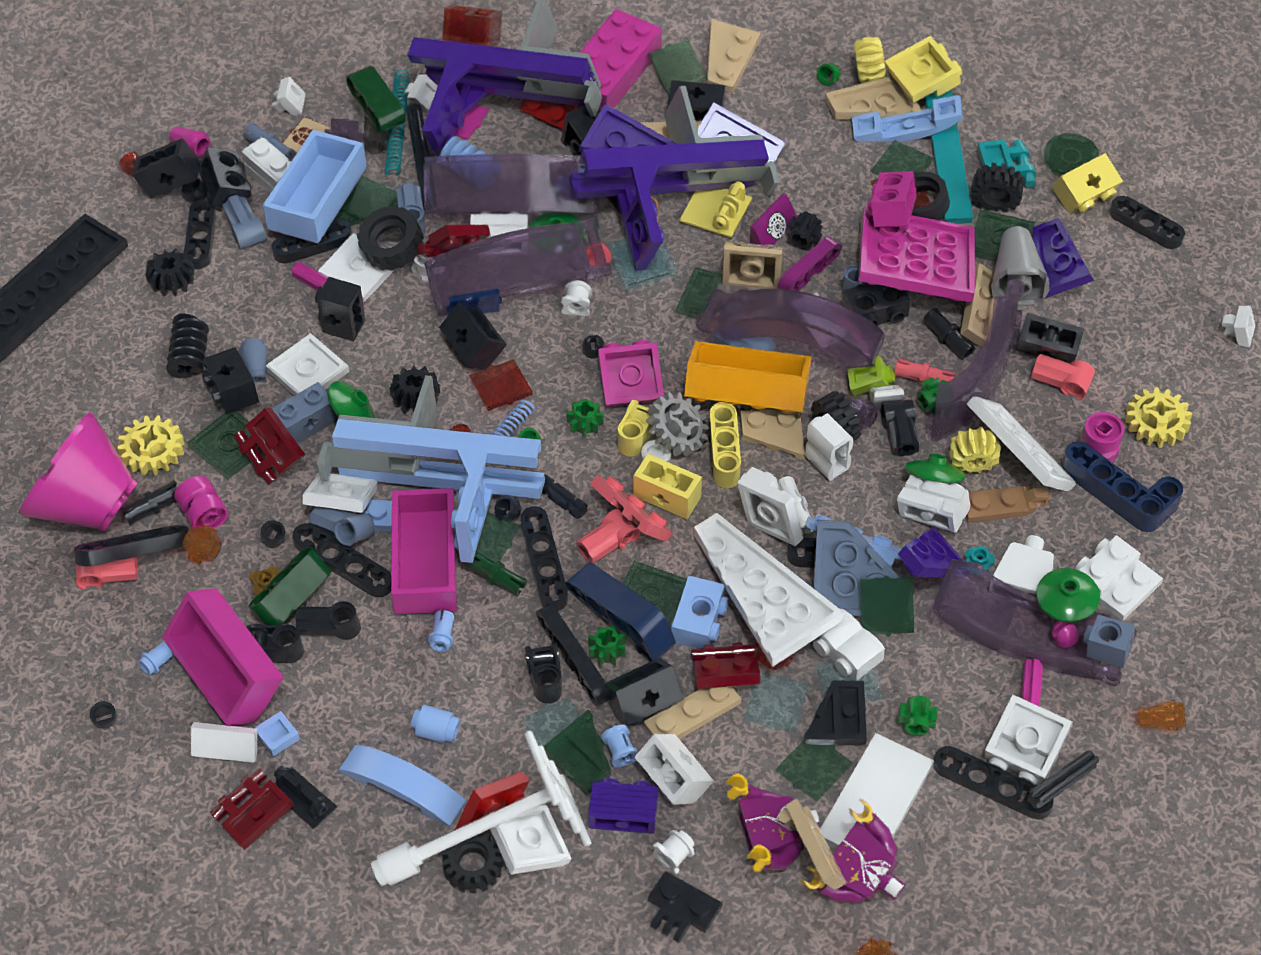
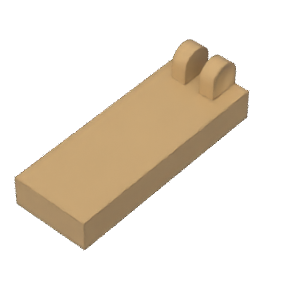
M797 798L785 805L786 809L780 812L779 820L790 828H797L822 881L835 890L846 884L809 807L805 806L803 808Z

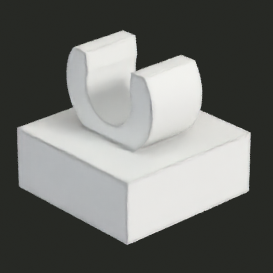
M418 74L415 82L409 83L404 93L408 95L407 98L414 104L420 105L422 111L428 113L438 86L427 75Z
M290 77L284 78L280 81L279 90L274 93L277 101L273 102L272 106L279 112L287 110L291 115H299L302 113L306 93Z
M1239 306L1237 316L1231 314L1224 315L1222 327H1226L1224 335L1236 337L1238 345L1250 347L1255 329L1251 306Z

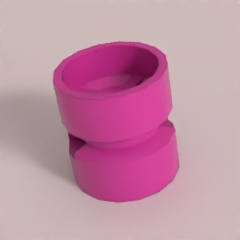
M1094 413L1085 422L1081 442L1088 444L1113 463L1118 457L1124 434V425L1112 413Z
M206 476L191 477L181 483L175 490V501L181 511L185 513L187 521L196 533H206L226 521L229 514L228 509Z

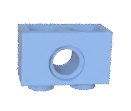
M688 576L671 629L677 644L699 649L704 648V645H710L711 641H717L721 626L720 623H717L719 615L725 616L729 598L724 597L725 584ZM703 613V614H706V615H705V616H698V615H696V614Z

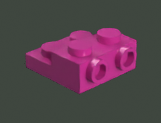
M638 340L633 342L632 345L627 346L610 343L598 349V363L605 408L629 406L632 400L639 401V404L653 403L659 397L664 396L657 342L649 343L648 340Z

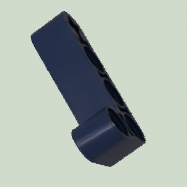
M1077 441L1070 443L1066 447L1062 468L1075 483L1142 532L1155 531L1178 509L1184 487L1177 478L1170 476L1162 477L1147 489L1088 444Z
M588 562L566 581V586L571 594L592 611L630 636L636 651L650 659L649 662L661 658L676 644L665 616L654 604L595 564Z

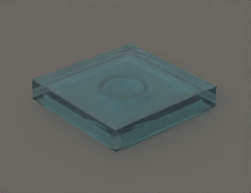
M627 238L605 244L612 253L611 263L624 291L678 276V269L664 240L646 270H635Z

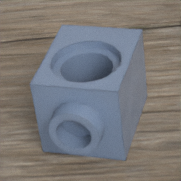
M1097 615L1094 626H1087L1083 643L1088 644L1087 657L1124 668L1134 642L1135 625ZM1103 639H1110V640H1112V641L1107 642V641H1104Z

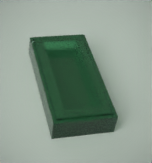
M695 267L676 307V313L703 321L720 285L722 274Z

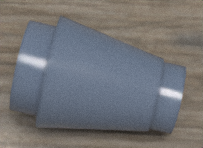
M250 338L244 340L238 352L254 383L264 382L266 380L268 348L261 339Z

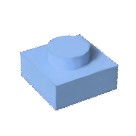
M370 500L363 512L369 514L373 519L374 531H392V501Z
M281 711L255 727L257 729V737L273 757L300 740L299 733Z

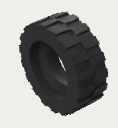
M385 206L371 212L372 214L367 216L364 222L360 224L359 233H357L358 245L367 261L373 267H378L379 270L387 269L389 271L397 268L401 269L406 264L413 262V259L419 255L417 246L423 243L424 239L422 229L414 215L410 211L408 212L406 208L397 206ZM392 228H400L403 231L404 237L397 245L386 249L378 246L377 239L383 232Z

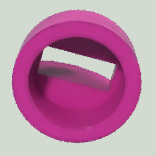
M1058 621L1053 625L1052 637L1057 646L1068 648L1076 644L1079 634L1073 623Z

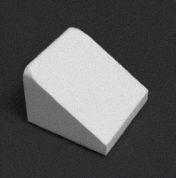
M898 385L871 387L869 389L871 409H881L882 402L900 401L904 397V390Z

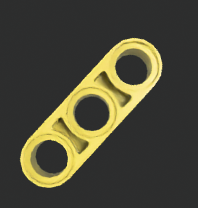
M719 402L710 409L709 432L713 479L722 488H732L740 480L741 469L737 411L732 404Z

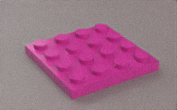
M864 206L861 216L858 281L972 303L975 295V227L911 215L908 226L874 227L873 216L868 215V207Z

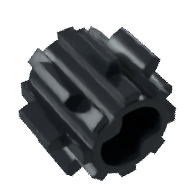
M808 211L799 213L798 217L792 216L787 225L789 227L787 235H789L788 240L795 247L798 246L802 249L810 248L812 244L817 245L822 236V221L817 218V215L808 213Z

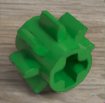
M932 377L920 383L922 390L917 393V400L925 412L931 411L940 415L950 410L948 403L954 399V393L947 381H940L939 378L934 379Z
M588 399L578 401L577 403L573 402L572 411L566 412L571 432L577 430L579 433H582L583 437L591 432L597 434L598 424H604V414L600 412V404H594Z
M599 626L595 636H588V645L590 646L589 657H597L600 666L604 662H611L613 665H616L618 655L626 656V647L624 646L625 634L618 635L615 631V626L611 628H601Z
M911 696L907 699V703H900L898 724L905 725L904 730L908 734L915 736L925 735L928 733L929 728H936L938 707H931V701L924 696Z

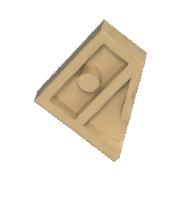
M780 409L740 411L742 438L744 441L762 444L776 452L782 450L791 453L800 460L805 459L800 412L789 414L780 411Z

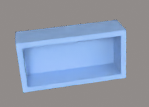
M312 130L263 204L267 229L319 243L367 168L363 143Z

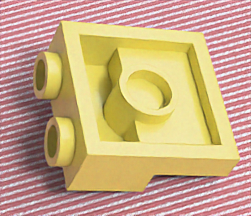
M932 36L884 61L887 71L913 103L932 92L940 96L961 84L960 75H962V70L955 60L951 61L945 47L941 43L937 44Z

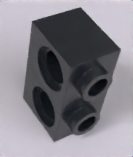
M207 147L200 160L199 173L210 206L223 208V204L226 203L228 198L234 195L248 199L251 195V184L247 180L245 167L241 162L238 151Z
M866 283L843 291L842 308L855 332L861 330L871 331L881 324L887 322L897 323L909 316L911 299L906 290Z

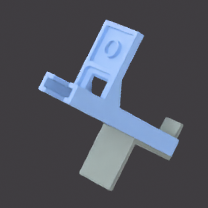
M425 376L411 422L339 415L332 435L333 442H323L317 459L320 480L327 481L332 467H338L339 475L373 479L377 482L459 490L458 510H453L451 527L456 529L454 547L459 549L460 562L473 563L492 494L536 499L541 497L545 483L544 473L485 467L486 463L537 468L538 453L541 452V440L434 429L438 413L432 376ZM434 457L461 460L462 464L427 461L424 458Z

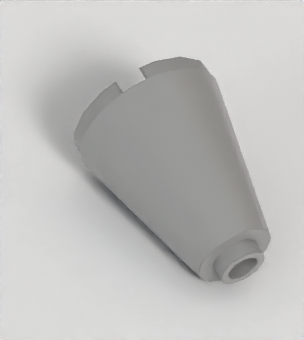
M1019 226L1011 227L1002 234L991 284L993 297L996 299V296L1001 299V303L1005 306L1034 305L1035 299L1042 297L1043 300L1050 290L1049 278L1032 236L1027 229Z

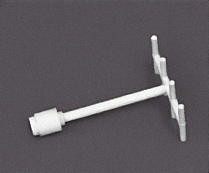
M527 731L524 735L546 788L418 848L416 845L411 847L405 842L379 854L377 859L371 862V866L381 886L386 884L392 886L420 873L419 865L424 863V859L549 801L554 806L558 805L564 820L569 819L573 832L579 833L583 845H591V840L579 813V808L576 806L565 776L563 774L559 775L554 761L548 760L544 747L537 745L532 731Z

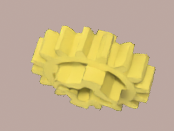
M1155 387L1153 393L1143 389L1141 396L1137 394L1133 396L1132 402L1128 403L1125 423L1130 424L1129 432L1137 431L1136 440L1145 438L1147 439L1148 446L1154 441L1157 442L1159 448H1162L1163 443L1166 441L1169 445L1174 446L1176 439L1180 441L1184 439L1185 433H1188L1190 429L1192 412L1187 411L1188 402L1180 403L1181 395L1178 394L1172 397L1170 396L1169 389L1165 393H1160L1158 387Z
M159 415L156 416L154 421H150L148 416L144 417V422L142 423L136 419L133 420L134 427L125 426V435L118 437L120 445L117 447L125 466L129 465L133 473L140 469L142 476H145L148 470H152L155 476L158 475V469L163 468L166 472L170 471L168 464L177 465L179 463L177 456L184 454L182 446L185 444L179 426H173L171 419L162 422Z

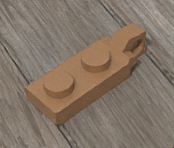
M1017 486L969 492L971 506L966 515L967 523L1027 516L1029 513L1035 512V507L1048 506L1049 494L1047 487L1030 489L1029 486Z

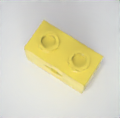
M1105 153L1062 175L1051 187L1069 213L1076 210L1083 213L1095 205V200L1101 198L1102 201H1106L1117 193L1115 189L1123 180Z
M647 454L633 475L634 495L645 502L688 520L701 499L702 477Z

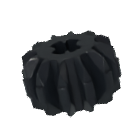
M164 248L163 254L154 253L153 260L147 261L145 275L147 282H149L154 292L160 291L165 296L169 291H172L176 296L177 289L187 292V284H193L194 264L186 252L180 253L177 248L172 252H168Z
M413 364L411 370H406L402 367L400 374H393L391 387H389L390 395L395 407H401L404 414L410 408L414 412L426 375L432 376L437 405L440 384H438L435 373L429 372L426 366L418 370Z

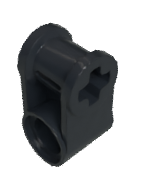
M251 624L246 626L273 663H295L302 658L304 646L300 633L295 626L289 624Z
M551 642L550 646L533 649L530 646H526L527 667L529 674H531L536 699L545 704L556 702L562 695V675L557 642Z

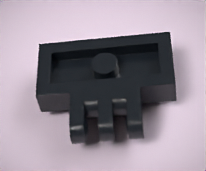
M667 871L663 873L648 896V902L660 908L652 919L650 927L657 930L663 920L667 921L661 933L668 937L674 926L677 927L678 930L675 932L673 940L680 943L690 926L706 933L723 907V902Z

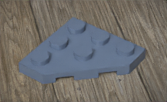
M817 519L813 588L836 607L844 609L852 616L907 619L908 585L849 521Z

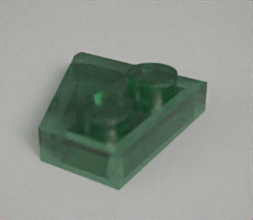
M589 710L584 712L543 746L548 759L553 760L555 765L586 796L592 791L593 781L600 782L602 779L611 776V768L607 757L603 753V745L600 736L597 735L592 712Z

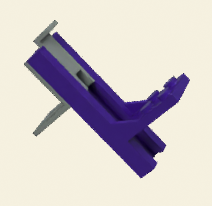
M537 0L520 50L427 38H413L407 54L410 62L425 65L426 71L422 75H427L438 86L422 128L437 159H440L442 149L452 137L457 136L459 128H462L465 114L487 94L575 106L585 105L589 116L596 117L602 100L600 92L601 82L588 53L550 49L557 31V24L546 0Z
M679 86L664 114L670 140L677 144L584 149L581 154V159L584 160L586 165L584 173H572L569 178L574 199L617 196L635 270L647 269L664 240L663 229L659 227L656 218L657 206L655 202H652L650 194L729 189L730 185L735 182H741L745 185V188L752 187L756 180H761L765 196H771L779 184L774 161H768L769 156L762 134L699 137L686 86Z

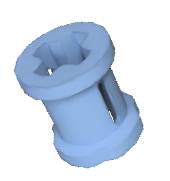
M622 724L607 729L601 736L605 745L609 747L612 754L611 762L615 768L634 763L636 761L635 756L639 752L637 748L632 746L629 739V729L626 725Z

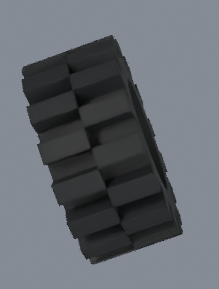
M992 163L991 167L987 164L983 165L982 169L978 168L976 174L974 173L971 190L972 201L974 203L977 202V207L979 208L985 206V210L988 211L994 209L995 212L1002 210L1003 213H1008V208L1013 211L1016 209V205L1019 206L1021 203L1024 178L1021 177L1020 171L1015 172V167L1010 166L1007 169L1004 163H1001V167H997V163Z
M833 391L811 404V411L814 413L812 414V419L819 416L822 417L828 413L853 438V441L859 439L862 434L860 432L862 430L861 425L858 424L860 420L854 414L856 412L854 407H850L851 402L848 399L845 400V396L842 393L839 394V391Z
M486 831L483 836L480 833L442 851L445 878L450 880V885L453 888L459 886L460 892L465 893L466 889H470V893L475 894L477 888H481L482 892L488 890L487 885L490 884L493 887L497 883L496 877L500 878L502 874V854L495 839L491 840V834ZM477 852L483 855L486 861L482 868L475 871H467L460 866V860L467 853Z

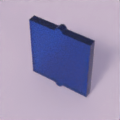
M499 288L448 297L449 305L446 306V311L450 313L458 302L478 306L483 314L498 312L499 304H502Z

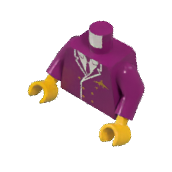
M741 774L732 775L726 781L727 785L732 786L727 791V796L729 799H736L739 796L742 799L739 800L738 816L750 851L746 857L752 859L754 864L752 866L753 870L760 872L762 868L787 869L801 854V851L804 850V842L797 828H790L779 820L780 812L786 809L785 805L792 802L793 798L749 785L746 778ZM810 810L818 827L820 828L819 818L816 810Z
M858 799L864 805V810L862 813L856 814L849 808L850 815L857 822L833 853V857L846 884L835 890L824 883L817 869L812 867H806V869L813 872V881L808 883L800 879V883L805 887L817 889L818 892L836 902L860 903L865 898L872 901L879 890L895 901L906 886L904 882L892 874L898 865V861L895 859L897 854L896 844L890 829L875 813H872L871 806L865 800Z

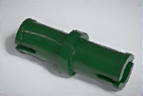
M477 551L473 563L465 562L464 564L465 568L485 577L487 583L491 585L497 584L515 596L521 593L519 589H524L527 583L526 578H522L506 569L504 563L500 561L494 562Z

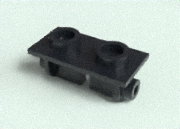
M280 766L274 772V777H276L274 783L294 804L290 809L313 829L337 808V805L293 767L284 768Z

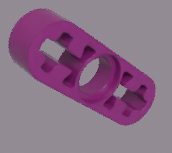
M830 236L825 237L784 273L778 283V290L792 298L811 281L810 278L815 273L819 274L839 256L842 244Z

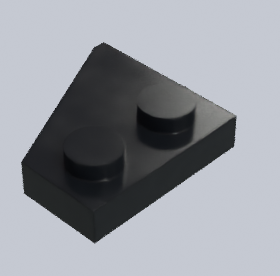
M832 680L809 729L804 734L803 744L866 745L864 681Z

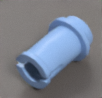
M441 610L435 613L433 631L428 636L430 647L437 652H445L453 644L451 632L455 617L453 613L447 610L443 611V619H441Z
M162 641L150 652H143L138 660V665L147 675L157 674L160 671L159 668L175 655L166 642Z

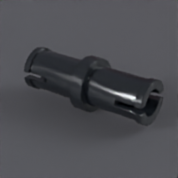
M938 308L931 309L924 316L923 321L939 335V340L943 344L947 343L955 351L961 360L973 354L976 347L960 334V328L955 323L951 324L939 312Z
M172 480L152 493L147 491L143 493V498L121 508V513L127 519L129 526L153 512L155 515L161 512L160 508L175 501L174 494L178 488L177 482Z

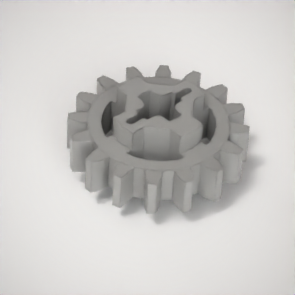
M669 392L665 396L659 397L653 402V406L648 409L647 412L651 416L646 419V423L653 426L648 432L649 434H656L655 444L657 445L662 442L664 444V452L673 449L674 456L677 457L683 453L686 457L703 446L702 443L707 440L708 437L704 433L709 430V426L702 423L707 417L698 413L700 405L694 407L691 405V397L683 400L681 393L678 392L673 396Z

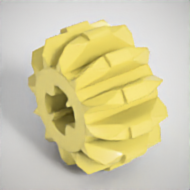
M865 37L861 40H856L854 51L859 81L863 84L885 78L886 71L881 40L878 37Z
M983 427L977 430L969 428V431L966 432L958 431V436L951 438L949 455L952 465L961 471L966 470L968 474L972 472L980 474L982 470H992L993 465L999 464L1000 441H998V437L994 435L992 430L984 431Z

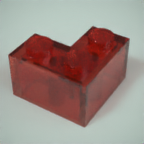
M449 5L444 8L442 40L494 47L500 43L502 11Z

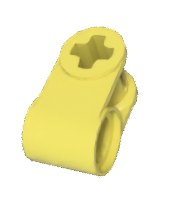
M637 400L631 401L626 414L618 425V450L621 454L629 457L641 453L643 445L648 442L652 435L648 431L653 428L652 425L646 423V419L651 416L647 412L649 408L639 405Z

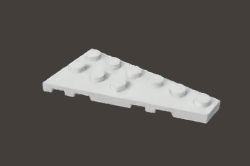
M718 513L694 527V536L721 582L725 584L727 592L772 667L843 621L842 610Z

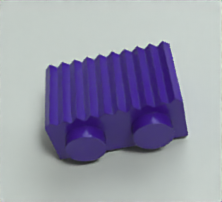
M604 778L600 782L593 781L589 808V829L655 834L658 786H652L651 783L646 781L623 784L613 778Z

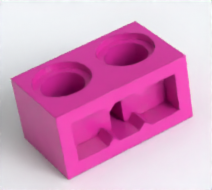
M913 171L884 172L879 174L877 184L872 186V199H868V215L873 216L874 227L909 225L917 197Z

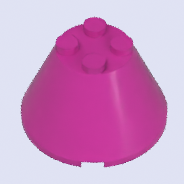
M89 412L77 424L50 461L52 465L47 473L45 472L42 477H39L18 513L24 517L95 528L103 532L107 529L138 482L133 479L95 415Z

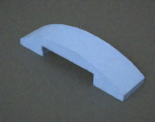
M960 95L936 99L933 100V108L881 118L879 111L852 117L854 140L859 142L911 141L941 132L963 119Z
M355 745L338 769L339 772L365 785L369 782L421 808L422 814L448 827L452 825L467 802L465 798L424 770L396 756L371 747Z

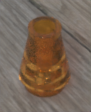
M1175 699L1146 708H1138L1140 728L1148 727L1178 731V728H1186L1184 702H1175Z

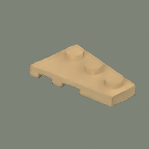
M711 19L708 84L725 85V91L733 93L761 39V33Z
M892 76L828 92L825 96V101L835 120L852 119L854 116L878 111L881 118L921 110L917 101L913 103Z

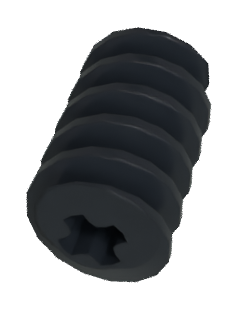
M177 314L172 321L173 326L171 328L166 369L173 377L187 378L201 373L204 369L202 359L206 357L209 327L204 321L197 319V317L191 314Z

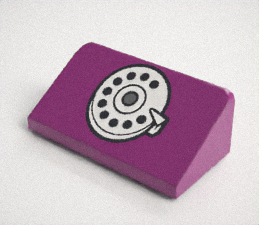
M781 194L750 226V244L774 245L789 229L787 225L792 216L797 217V214L787 194Z

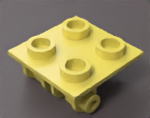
M741 182L731 184L729 190L695 191L680 218V222L732 238L752 197L745 195V185Z

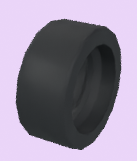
M932 172L914 173L916 193L933 191L938 193V197L928 205L913 207L911 215L940 220L947 213L950 205L945 181L939 175Z

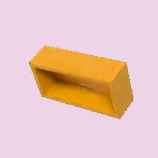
M695 341L687 363L684 396L692 397L693 400L700 402L715 400L728 402L732 405H750L752 408L760 410L767 408L780 409V411L789 414L803 412L809 385L812 356Z

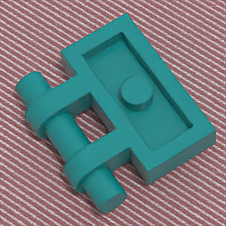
M1005 139L978 143L977 152L982 168L986 164L991 167L992 163H997V167H1001V163H1004L1007 169L1013 166L1015 167V172L1020 171L1026 187L1031 188L1036 185V171L1029 162L1030 153L1022 140H1015L1012 143L1013 147H1007ZM1012 160L1018 162L1019 165L1014 166Z

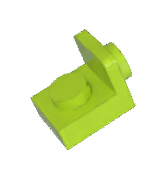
M880 356L847 366L850 391L854 396L869 392L871 387L891 386L892 382L896 381L891 365L887 366Z

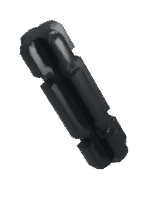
M544 474L545 483L542 494H549V499L565 511L569 509V514L576 519L583 517L588 511V505L580 498L575 499L576 496L559 483L554 484L555 480Z

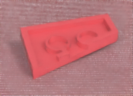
M596 475L590 483L609 503L619 509L623 507L622 514L628 520L638 525L637 528L642 533L664 542L674 533L665 526L668 521L655 511L650 514L644 509L646 503L633 493L628 496L623 492L624 485L614 477L609 476L606 479Z

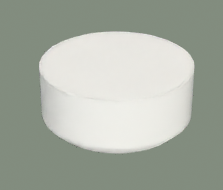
M651 440L642 447V461L647 454L666 462L671 460V449L664 452V444L662 442L656 445L655 440Z

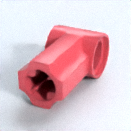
M1040 354L1035 362L1031 378L1059 387L1064 395L1071 394L1077 396L1076 399L1081 400L1086 396L1095 375V370L1093 366L1085 361L1077 360L1069 364Z
M617 508L609 512L603 518L599 527L576 541L578 550L588 562L594 564L618 547L625 549L627 543L632 540L635 542L640 537L641 531L637 528L638 526L622 514V509Z
M137 557L95 566L76 565L75 584L80 589H86L88 586L100 588L104 582L137 580Z

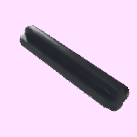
M1090 750L1079 755L1030 790L1027 796L1028 803H1031L1034 808H1041L1095 769L1097 763H1099L1098 756H1095Z

